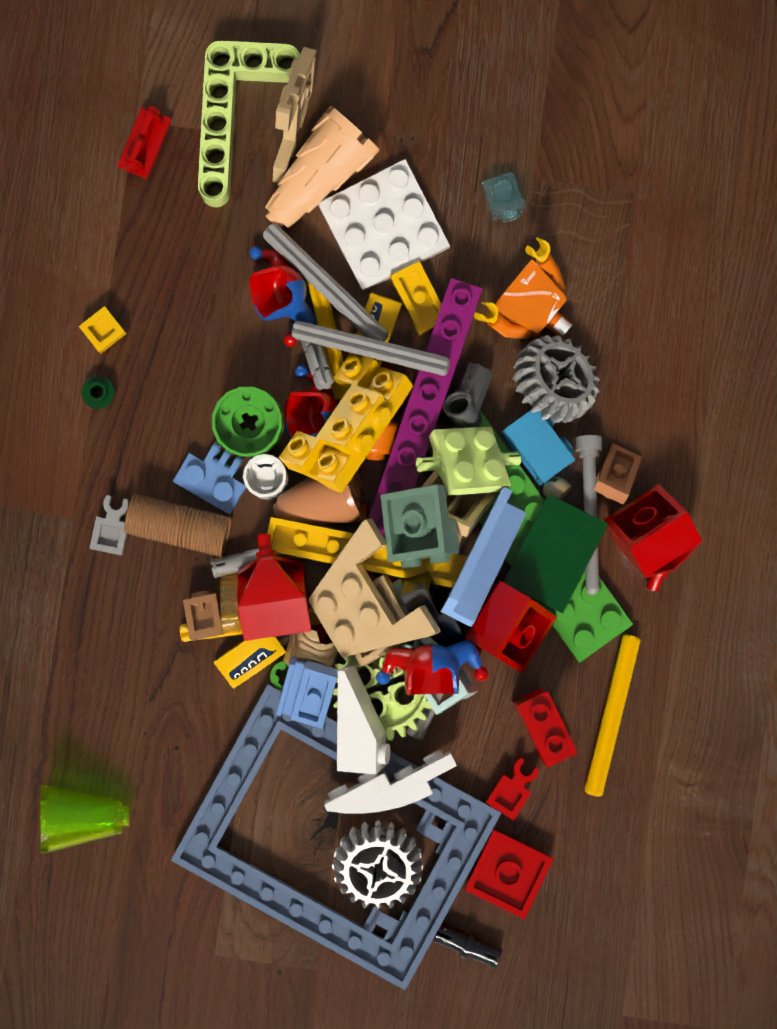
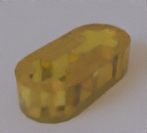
M237 575L221 576L220 610L223 634L241 632L237 608Z

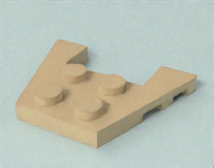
M303 47L299 59L294 58L289 74L290 79L287 86L285 85L283 88L280 102L276 109L275 128L284 131L283 140L273 166L272 182L279 183L285 175L290 158L294 157L299 128L303 126L314 89L317 50Z
M372 518L366 519L361 523L308 599L309 604L341 657L425 638L441 632L425 605L418 607L397 622L367 574L362 562L387 545Z

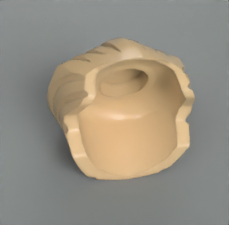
M311 630L309 632L290 634L284 662L289 666L292 656H296L297 660L306 663L309 660L332 667L338 653L333 643L326 645L320 643L317 632Z

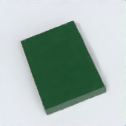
M548 494L503 583L563 614L609 524Z

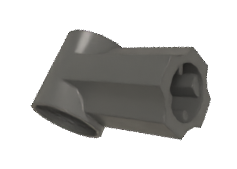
M469 363L468 366L464 367L455 392L451 393L444 401V411L454 428L479 427L482 422L479 411L493 375L489 369L482 367L480 364Z

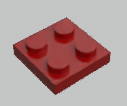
M493 828L466 882L464 890L525 920L554 859Z

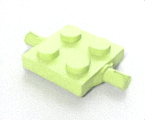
M492 427L436 429L428 436L433 449V457H418L416 467H418V472L435 470L443 480L447 496L500 492L503 487L508 489L511 486L505 466H518L521 463V456H519L520 453L518 451L502 453L498 447Z

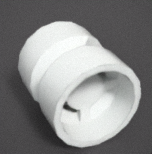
M261 454L248 461L244 468L243 479L245 486L253 495L260 499L272 500L285 492L288 487L289 475L287 469L278 458L273 455Z

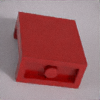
M542 687L512 701L540 761L547 768L577 753L575 745L550 694L544 692Z

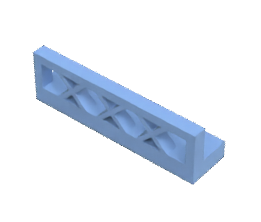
M505 487L502 488L493 503L441 610L442 613L470 627L474 624L526 515V512L507 503L512 491Z

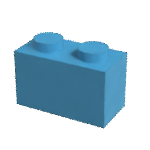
M530 410L504 429L501 436L513 452L518 451L520 453L521 463L538 486H541L575 461V458L572 456L574 449L565 437L559 438L552 429L555 424H553L551 418L542 420L539 411L531 413Z

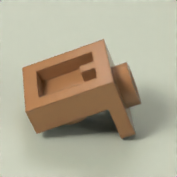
M200 591L191 594L190 599L183 600L189 639L191 641L224 635L219 608L221 606L220 599L216 593L211 594L210 591Z

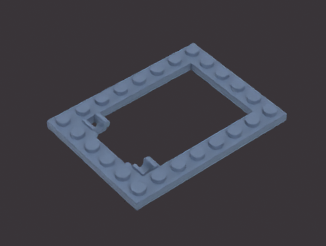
M268 684L171 861L401 989L406 990L499 819L501 812L439 777L429 780L428 783L432 788L433 794L413 802L426 809L416 827V831L439 843L435 851L439 856L409 912L403 910L398 919L387 915L382 909L377 911L375 906H373L364 925L358 924L218 846L280 730L337 760V721L326 716L323 728L321 729L291 720V716L286 714L276 715L282 691ZM390 751L389 763L381 771L385 770L391 782L395 780L393 774L409 765L413 769L419 766ZM435 815L446 820L442 829L432 824ZM376 924L387 930L384 937L373 932Z

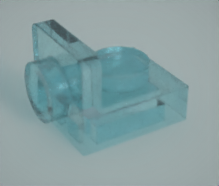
M513 172L482 181L481 185L493 221L502 219V222L505 223L521 217L520 212H524L526 202L521 197Z

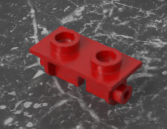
M149 106L148 109L141 107L117 167L148 179L172 119L161 115V111L152 106Z

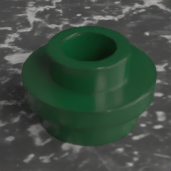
M94 376L84 383L81 395L83 401L89 407L104 409L113 402L115 389L108 379ZM95 387H102L103 395L100 398L92 396V391Z

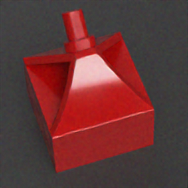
M660 485L655 486L603 519L604 522L609 524L607 528L618 549L645 578L650 577L646 587L655 592L659 591L663 578H667L669 572L678 568L702 543L688 511Z
M267 533L258 535L259 552L256 553V560L237 571V608L244 641L311 631L309 595L303 562L277 557L276 550H272L271 535Z
M499 581L490 588L472 627L466 626L465 639L472 641L482 650L523 674L557 617L528 596Z

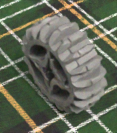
M546 335L540 339L533 340L519 353L518 360L513 366L516 373L512 379L519 383L515 392L523 393L522 403H529L532 406L531 413L539 411L542 420L551 418L553 424L561 421L564 423L571 422L583 416L593 406L594 398L599 392L596 385L600 379L593 375L597 367L591 366L588 363L590 355L584 356L580 352L581 346L575 348L572 346L571 339L562 341L559 335L552 338Z
M379 820L375 822V827L370 828L364 821L361 832L352 827L349 833L350 837L343 835L340 839V846L335 848V860H333L332 868L336 871L334 879L336 883H341L340 890L342 894L350 893L352 903L362 899L364 909L369 905V902L375 903L377 911L381 908V903H386L392 909L394 899L404 904L406 893L413 895L416 891L415 884L421 882L422 874L420 872L423 870V861L420 859L422 851L420 847H415L416 840L414 836L406 838L404 827L395 832L392 821L387 825V828L381 827ZM389 849L396 852L402 858L404 864L391 856ZM381 857H383L381 866H377L375 873H373L375 864H379ZM353 867L357 868V872L363 873L367 877V881L357 875Z

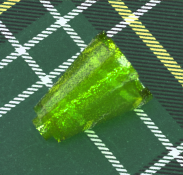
M40 785V854L122 834L123 827L129 826V807L122 806V800Z

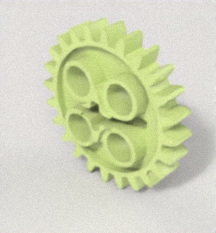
M354 655L343 657L346 660L345 665H334L339 670L348 664L355 665L357 671L363 668L369 669L371 680L364 686L366 691L381 686L376 680V674L382 670L385 657L378 658L370 664L360 667ZM402 670L401 672L395 675L390 674L389 682L395 681L404 676V671ZM405 682L389 686V693L387 695L381 691H376L369 695L371 701L379 699L383 704V712L378 717L386 732V737L390 741L393 740L394 731L396 730L401 737H406V726L417 731L418 726L415 720L419 718L427 721L428 718L423 710L424 708L432 709L424 694L414 695L411 703L402 705L398 700V693L405 687ZM338 688L334 689L333 695L338 696ZM338 701L333 705L334 708H337Z

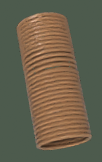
M135 493L126 514L124 532L139 538H148V540L151 539L155 542H164L171 546H179L191 551L196 550L200 553L203 552V554L209 553V555L222 557L230 532L231 517Z

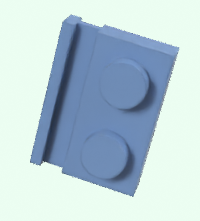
M292 656L276 715L286 714L291 716V720L322 729L339 669L309 660L306 663L297 660L296 656Z

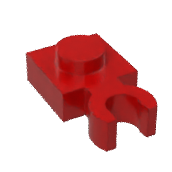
M521 757L513 764V776L510 778L502 774L485 800L488 805L513 821L532 793L524 787L525 784L535 780L539 773V769L534 766L530 774H522L520 767L524 759Z

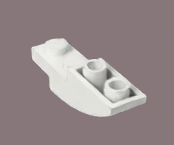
M440 749L424 757L425 764L413 769L409 765L394 773L395 780L391 782L385 770L377 774L364 773L357 778L359 784L349 789L344 784L329 792L328 796L330 799L325 801L324 806L327 811L360 814L399 808L432 795L433 791L428 781L457 765L450 751L443 754Z

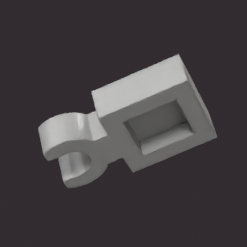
M107 495L103 502L104 510L107 512L106 518L96 516L89 549L124 556L128 534H125V522H121L122 516L127 514L130 500L123 499L122 507L119 510H114L111 506L113 496Z

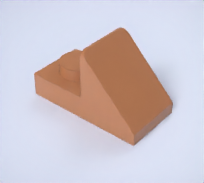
M612 443L597 473L596 484L593 490L608 499L624 505L630 494L642 457Z

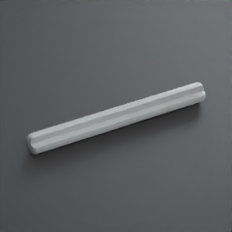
M272 223L263 232L264 239L365 337L383 342L388 338V331L276 223Z
M296 321L293 325L292 337L298 340L442 376L448 373L450 367V359L444 356L302 321Z

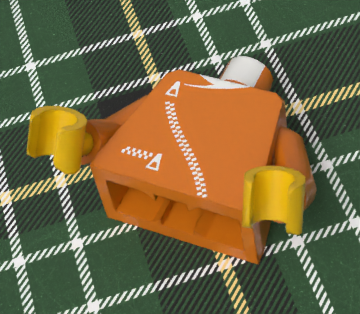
M536 237L540 244L537 252L528 245L525 248L528 255L536 258V262L531 259L495 304L481 301V304L486 306L485 315L474 313L475 319L487 322L490 327L503 337L522 340L529 339L530 337L536 339L546 327L556 336L559 335L562 338L573 325V323L559 313V310L567 301L565 296L567 289L560 268L550 254L549 243L539 237Z

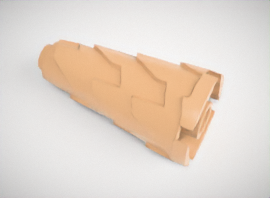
M331 105L311 130L313 133L296 154L297 159L279 181L278 189L265 206L269 211L265 217L272 223H276L280 228L283 225L290 228L306 212L310 213L332 190L336 191L355 171L359 172L379 152V148L369 138L366 139L354 124Z

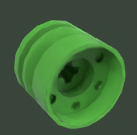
M238 387L228 391L217 402L212 414V430L217 441L228 452L238 456H257L271 451L280 442L285 430V414L280 403L270 393L255 387ZM246 414L251 417H258L259 420L255 422L256 430L243 428L242 425L246 422L244 418Z

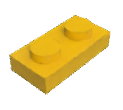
M420 261L390 275V279L420 336L434 329L442 304Z

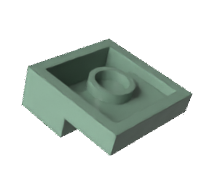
M437 484L381 495L388 562H401L402 568L422 566L421 559L430 558V564L445 563L451 561L450 555L460 553L456 519H448L445 485Z

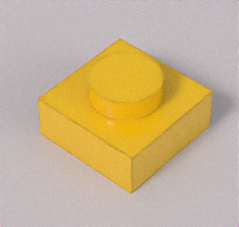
M105 306L79 326L100 354L126 335V332Z

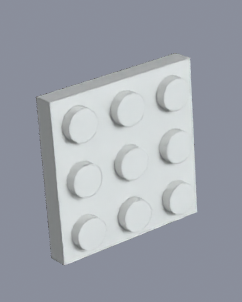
M405 159L318 204L362 292L390 279V275L418 261L421 263L450 248Z

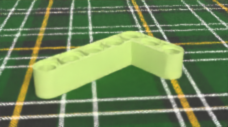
M215 41L206 49L198 189L207 205L215 208L221 207L228 202L231 194L237 80L288 83L291 68L283 69L278 64L284 58L299 59L300 53L294 46L279 43ZM219 55L230 57L228 63L223 66L215 65L213 62ZM250 57H260L262 63L259 66L252 68L246 65V61ZM217 87L228 89L227 94L222 98L211 96L213 90ZM223 119L226 121V125L222 130L214 131L209 128L212 121ZM214 151H221L225 154L223 160L215 164L210 163L208 157ZM212 183H219L223 186L221 193L217 196L206 194L207 187Z

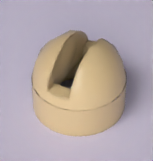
M553 476L544 483L543 493L545 497L549 494L563 500L571 490L572 485L561 477Z

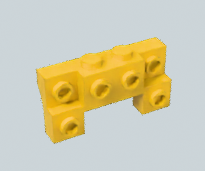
M354 353L348 355L333 377L341 389L347 392L318 435L314 437L296 431L279 456V459L288 469L306 475L329 489L340 493L344 491L413 388V384L405 374L380 367L375 359Z

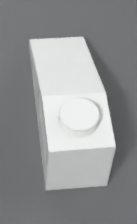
M348 664L338 670L337 771L377 774L389 763L390 745L386 744V732L355 665Z

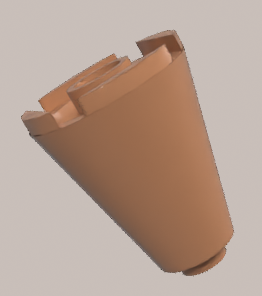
M358 470L342 493L329 489L320 482L308 477L278 495L277 503L273 504L276 518L308 525L362 522L369 517L368 502L361 503V493H364L365 489Z

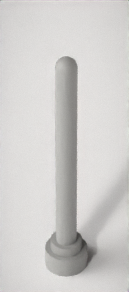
M583 435L576 437L575 440L576 452H579V458L583 459L584 512L597 518V492L593 489L596 484V458L599 457V452L602 451V437L598 435ZM598 547L585 570L586 591L590 595H595L599 591Z

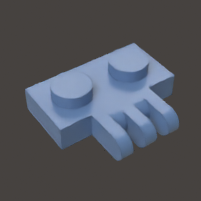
M217 442L213 444L204 461L189 453L173 482L231 515L247 488L244 484L233 479L244 458L237 456L231 466L227 462L232 453L227 450L224 451L220 459L216 458L221 449V445Z

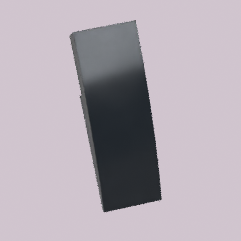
M427 571L406 578L400 597L409 612L411 613L418 607L425 605L441 630L438 634L430 637L438 645L444 647L465 641L467 625L441 612L447 597L442 598L430 572ZM476 646L479 654H481V648ZM468 662L465 663L469 667L473 668V666L470 665Z

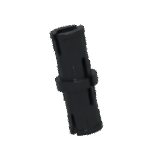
M442 922L438 932L448 935L449 938L436 933L433 939L434 943L459 952V956L464 959L470 957L490 966L492 969L496 968L498 964L497 959L486 954H491L500 959L502 948H497L476 939V934L469 932L465 934Z

